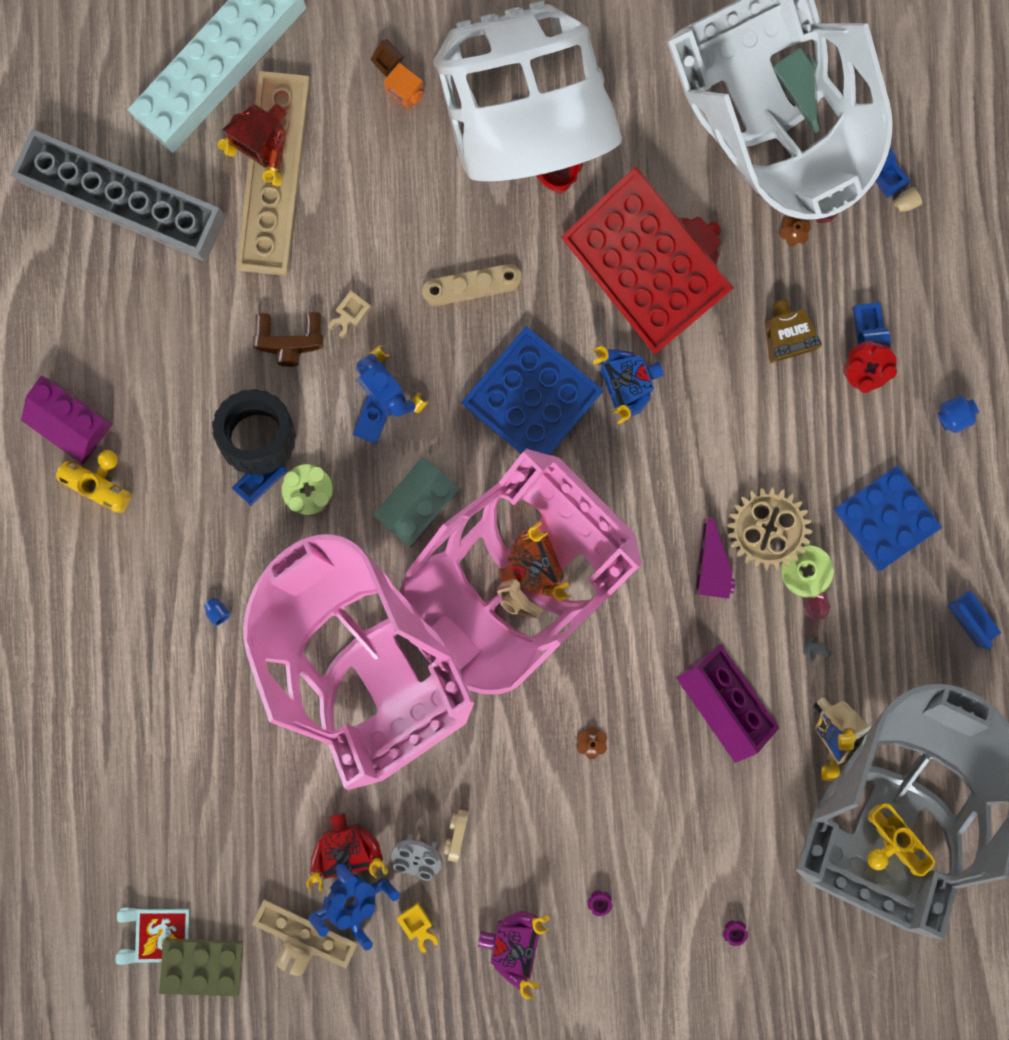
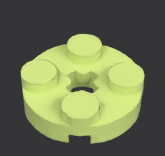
M310 464L299 465L285 475L282 484V496L285 503L292 511L302 515H315L322 512L330 500H332L334 494V486L330 476L323 469ZM306 483L315 488V491L311 492L310 497H307L305 493H301V489L304 488Z
M806 545L803 546L804 554L796 552L797 562L789 558V567H785L782 563V580L786 587L798 596L817 597L826 591L832 583L834 576L833 564L824 550L816 546ZM808 565H811L814 575H809L807 578L803 577V572L800 571L801 567L806 568Z

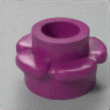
M596 890L591 893V898H588L587 906L594 915L604 916L612 909V897L607 892Z
M734 920L725 924V930L722 932L724 940L728 941L732 946L744 944L748 938L746 925L742 921L735 922Z

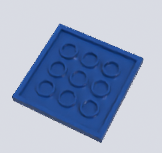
M525 326L463 399L461 405L520 454L529 449L550 455L604 390L530 328Z

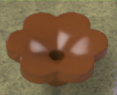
M786 217L782 221L779 235L782 239H786L787 244L790 246H795L797 243L803 244L808 240V232L811 230V226L804 219Z
M591 726L586 731L578 733L577 740L579 743L577 750L580 754H586L587 758L595 759L598 754L606 752L605 742L607 736L604 732H598L595 727Z

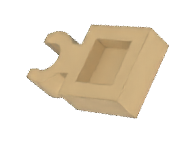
M350 291L335 310L340 317L333 319L329 323L328 328L333 331L337 325H341L343 329L339 336L342 339L345 338L349 332L348 326L352 324L357 328L371 310V305Z

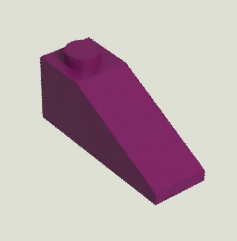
M706 518L703 524L695 594L729 599L730 594H733L735 590V579H732L733 573L714 519Z

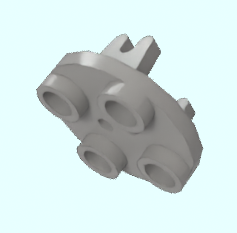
M408 834L406 841L397 843L392 850L394 870L399 873H409L418 876L425 881L432 880L433 875L437 874L442 867V857L436 850L438 843L433 842L432 846L424 842L412 840L413 835Z

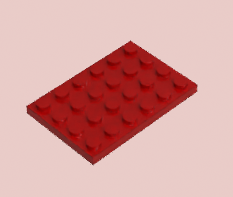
M634 167L561 236L563 241L654 355L660 352L734 289V286L638 167Z

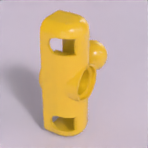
M104 450L100 452L97 458L99 467L96 473L71 461H65L58 467L56 479L60 483L80 493L82 496H86L98 504L111 509L113 512H124L132 499L129 491L105 479L108 471L118 464V457L114 451ZM71 464H74L78 466V468L73 470L69 468V466ZM95 481L96 488L93 492H90L89 486L91 482ZM112 487H116L121 489L122 491L116 493L110 489Z
M878 804L868 812V821L877 827L876 831L883 838L885 845L881 850L874 849L869 852L867 862L872 869L882 870L886 868L888 858L894 853L904 865L910 868V873L915 876H924L935 866V860L890 804ZM888 808L893 815L886 818L880 810ZM898 833L902 837V844L900 846L896 841ZM922 850L927 857L920 860L914 852Z

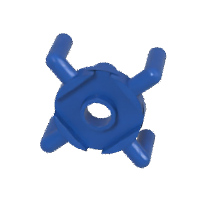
M340 863L336 867L338 880L330 887L331 891L328 897L325 896L323 908L309 915V922L321 937L326 936L329 932V929L322 921L326 918H329L339 929L344 930L351 927L353 936L363 949L367 951L372 948L373 943L362 930L361 922L373 915L375 911V894L384 891L392 901H396L399 899L400 893L387 879H381L370 884L365 878L353 875L345 864ZM355 896L354 901L350 905L344 906L349 897Z

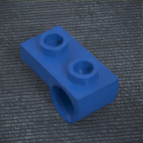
M880 302L852 307L858 345L866 341H874V343H884L890 347V333L883 324Z

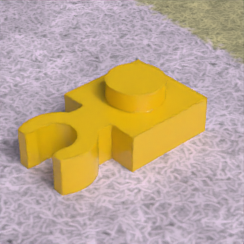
M419 901L397 915L396 919L408 938L412 940L417 936L419 939L418 947L421 952H427V947L424 944L426 939L432 940L435 946L438 944L437 935L432 931H428V928L432 926V922Z

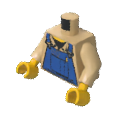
M822 698L813 706L821 716L815 727L816 732L828 748L827 762L829 765L822 766L821 778L822 780L833 781L840 774V768L837 765L851 758L871 727L846 702L841 701L831 706L826 698Z

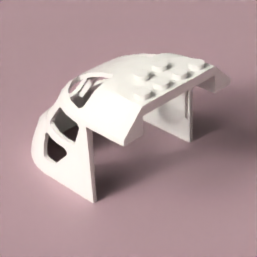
M738 0L679 30L667 41L682 87L694 114L736 165L743 178L772 207L795 218H825L852 206L874 184L885 164L891 145L892 112L868 23H821L814 0ZM812 39L815 42V63L817 67L814 71L817 82L818 102L824 97L838 116V120L826 136L805 151H801L786 132L805 118L796 105L792 106L788 101L774 72L770 57L785 48ZM826 39L838 47L844 73L843 95L827 74L828 54ZM853 65L868 83L873 103H856ZM720 81H724L729 94L706 92L705 90ZM730 97L744 125L745 131L742 133ZM776 138L792 156L789 159L767 166L753 165L746 147Z
M544 1L529 4L530 9L527 10L520 9V7L505 10V15L498 17L495 13L480 17L481 22L471 24V20L456 23L457 28L451 29L433 60L434 67L439 72L460 162L466 174L472 180L503 181L549 173L599 157L613 150L622 142L615 110L604 89L605 79L601 68L596 63L589 28L549 4L545 5ZM550 17L554 36L547 37L537 20ZM485 35L491 47V52L462 59L459 44L466 39ZM579 45L582 53L585 80L540 93L532 72L530 60ZM520 63L529 91L528 96L501 104L479 107L466 80V75L508 64ZM451 76L454 79L459 94L461 108L456 106ZM460 121L464 123L463 139L460 132L462 130Z

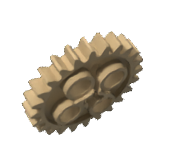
M761 488L760 496H756L751 491V500L742 497L743 507L739 505L734 506L738 514L729 515V518L735 521V523L727 525V528L734 530V532L728 534V539H736L731 548L739 547L740 550L737 553V557L745 554L747 556L745 564L753 560L755 561V569L758 568L760 563L764 564L765 571L768 570L769 564H773L776 571L779 569V563L781 562L785 567H789V558L797 562L796 552L800 554L805 553L801 544H810V541L804 537L812 534V530L805 528L812 521L803 518L808 514V510H799L802 501L794 504L792 502L793 494L788 498H784L785 491L783 489L779 495H775L774 488H771L769 494H765L764 489ZM762 507L768 511L769 515L765 519H758L754 515V511ZM777 508L779 512L773 526L776 532L770 533L766 548L762 551L760 546L766 529L762 527L769 525L773 510ZM782 516H789L793 520V525L785 528L779 524V519ZM750 531H756L760 535V540L756 543H750L746 540V534ZM778 539L784 543L785 548L782 551L776 552L772 550L770 543Z

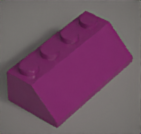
M722 644L717 645L687 666L676 677L735 763L758 754L779 729L777 723Z

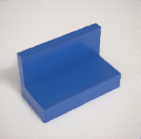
M972 591L965 592L947 605L977 647L990 649L993 646L990 641L1001 634V631Z

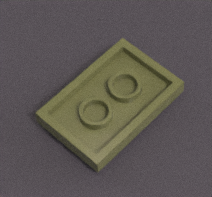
M165 938L162 948L159 994L239 996L243 941Z

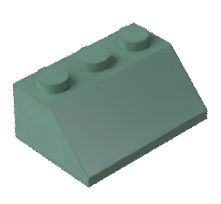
M422 457L374 513V516L409 547H413L461 489Z

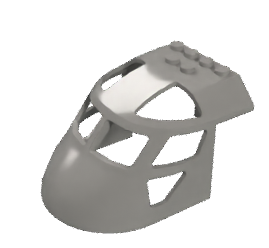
M923 685L900 695L880 714L864 736L861 745L844 766L841 774L827 789L818 803L796 871L810 885L901 929L943 940L957 889L1009 877V809L1006 820L990 841L991 805L1009 803L1008 721L982 697L952 685ZM895 744L921 753L909 771L904 775L881 767L871 766L877 745ZM930 759H935L956 773L971 790V794L958 815H954L947 804L935 793L915 781ZM866 781L871 782V791L853 834L839 829V824L830 819L858 807ZM888 803L912 830L920 811L926 808L934 815L944 831L949 850V873L945 874L930 870L924 876L912 875L910 868L904 865L895 853L888 858L886 868L882 870L872 869L867 862L869 852L874 849L881 850L885 845L883 838L876 831L877 827L868 821V812L878 804ZM888 808L880 810L886 818L893 815ZM978 814L979 842L973 864L962 872V835ZM898 833L896 841L900 846L902 844V837Z

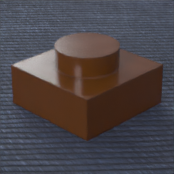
M388 39L381 40L370 60L387 77L396 65L402 62L404 56Z

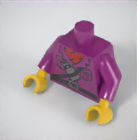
M518 911L504 917L503 920H499L495 934L480 931L477 947L491 949V964L494 965L495 970L510 984L519 989L522 997L531 999L535 998V995L530 993L529 987L538 989L539 984L536 981L527 982V978H531L538 937L540 934L550 931L549 928H545L542 925V922L550 921V917L544 915L538 918L537 915Z

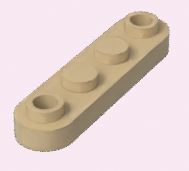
M505 264L435 278L424 284L422 294L424 300L429 305L439 306L509 292L519 287L521 272L515 265ZM511 273L514 277L512 280H506L504 275ZM432 288L440 290L437 295H432L430 291Z

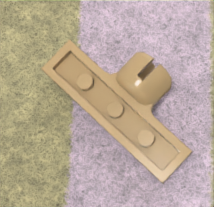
M266 899L263 900L252 925L283 940V946L276 958V966L285 971L291 958L296 959L289 973L295 976H300L304 973L313 955L320 956L346 969L358 942L330 929L326 936L321 937L311 925L309 919Z

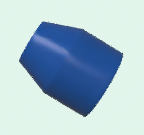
M215 598L208 600L204 604L206 616L213 626L222 624L231 616L225 605Z

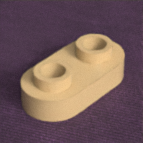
M459 809L458 814H452L449 829L454 830L453 838H447L444 854L449 855L448 861L458 863L469 811Z

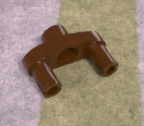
M319 312L306 313V334L303 336H271L270 314L258 313L256 314V335L253 336V348L262 352L277 354V365L298 366L299 354L323 348L321 314Z

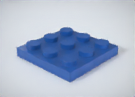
M898 465L833 509L877 571L883 570L942 528Z

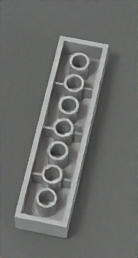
M31 129L11 173L12 177L26 187L204 262L207 261L226 218L219 207L34 129Z

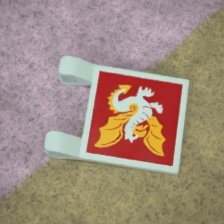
M121 908L117 913L118 922L136 921L135 950H119L116 954V964L161 962L163 940L165 938L189 939L190 908Z

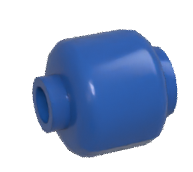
M959 395L942 403L937 416L945 431L950 430L953 433H958L976 423L975 414H978L979 410L973 399L968 401L964 396Z

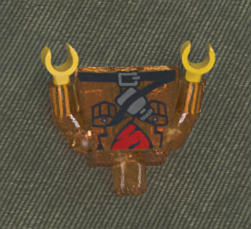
M538 522L531 528L520 532L511 545V552L507 556L509 565L499 568V576L502 582L516 579L521 584V590L527 589L530 593L555 597L556 600L563 601L572 596L564 591V588L568 587L569 583L558 584L563 580L564 574L548 537V532L542 533L539 530L542 522Z

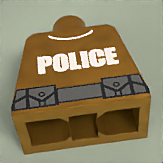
M788 299L773 303L776 317L769 319L765 323L770 364L816 351L822 346L804 309L791 312Z

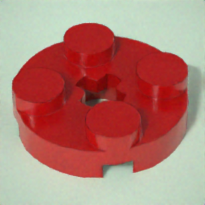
M866 341L855 346L847 355L846 366H843V372L848 382L863 393H868L882 387L897 375V360L893 351L888 345L874 343V341ZM871 362L872 364H875V366L872 369L865 370L867 368V363Z

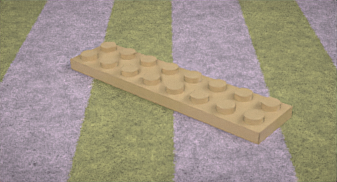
M259 71L253 128L259 130L264 140L266 124L280 133L276 137L266 138L265 141H276L279 144L275 148L280 150L277 172L281 173L283 180L281 185L273 186V176L270 183L265 182L262 178L263 173L270 169L273 151L263 150L268 161L266 166L249 155L236 264L238 271L288 276L311 81L309 76ZM251 140L250 148L253 147L254 140Z

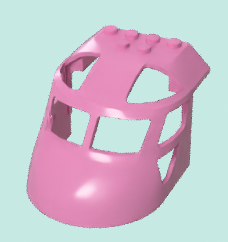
M526 449L498 484L441 526L405 574L401 594L410 602L422 620L434 629L446 643L468 690L482 694H503L519 686L642 565L635 533L559 457ZM500 497L509 500L513 505L523 499L541 513L542 517L538 522H542V525L539 526V530L542 533L548 532V535L541 539V542L556 577L578 554L583 555L595 571L588 580L595 588L596 593L595 597L590 600H556L553 593L545 592V587L549 586L552 581L542 572L539 573L541 576L540 583L531 586L528 581L527 585L520 586V590L537 605L559 615L557 620L534 637L515 630L494 612V609L501 602V596L497 594L490 601L484 602L467 581L460 566V561L480 537L483 538L485 546L495 563L509 580H517L511 564H517L529 569L519 559V552L529 551L532 555V560H540L542 558L537 542L531 538L528 540L522 538L512 549H507L501 539L497 526V505ZM484 507L481 520L461 540L462 531L469 518ZM449 537L446 550L443 553L431 556V554ZM516 557V558L519 559V560L516 561L515 558H514V559H512L511 561H509L508 558ZM528 570L524 578L519 582L521 585L526 584L525 580H529ZM570 622L569 629L560 634H557L562 628H564ZM418 647L430 664L436 660L435 656ZM548 649V650L540 657L542 651Z
M329 534L302 539L281 552L258 579L247 604L243 638L246 654L270 723L327 743L344 789L350 790L385 780L466 724L474 701L448 646L436 631L422 620L410 602L393 586L389 577L355 543L344 537ZM378 593L389 619L364 631L348 615L344 607L366 595ZM335 615L356 638L335 657L325 675L320 676L304 655L303 649L312 635L329 618ZM396 634L405 637L412 644L436 657V660L428 666L431 676L423 682L419 681L395 638ZM266 661L285 664L289 696L270 675ZM350 667H353L370 693L378 711L376 715L356 726L345 724L335 730L333 710L336 691L344 674ZM299 673L319 696L322 728L305 713L299 690Z

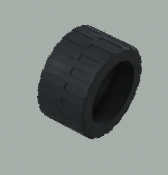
M258 389L242 390L230 395L228 399L220 404L219 409L214 414V421H212L213 437L226 462L230 466L232 465L235 470L248 475H264L282 467L286 460L291 457L292 451L295 448L296 433L287 407L277 396ZM252 415H265L276 420L279 427L278 433L268 446L256 451H245L233 445L231 441L233 430L243 419Z

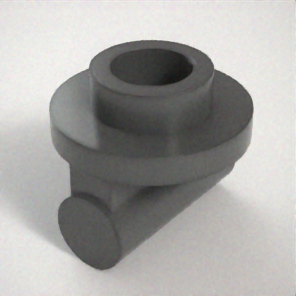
M812 635L809 640L805 641L803 647V654L807 656L808 661H814L816 654L821 655L823 658H828L831 655L829 648L823 643H818L817 636Z

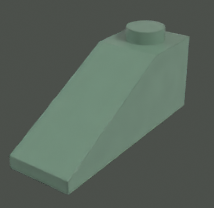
M799 48L775 64L774 69L783 88L814 133L820 131L817 82L814 71L817 65L810 54L805 55L802 49Z

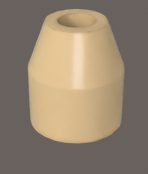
M911 187L901 192L893 201L897 212H905L922 205V199L917 189Z

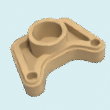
M516 579L504 581L499 585L497 593L502 598L500 604L509 613L538 618L543 612L539 605L531 602L520 590L521 584Z

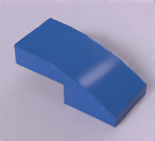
M890 148L885 164L875 180L887 198L908 186L910 182L908 176L895 162L897 156Z

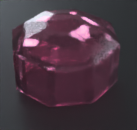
M820 595L809 597L806 601L804 612L809 619L818 622L827 618L831 606L826 597Z

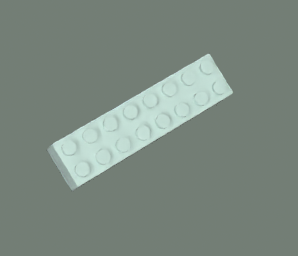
M228 0L127 110L140 125L174 153L306 10L304 0Z

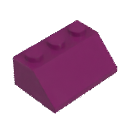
M42 375L27 394L21 417L22 422L83 465L113 425V423L56 382Z

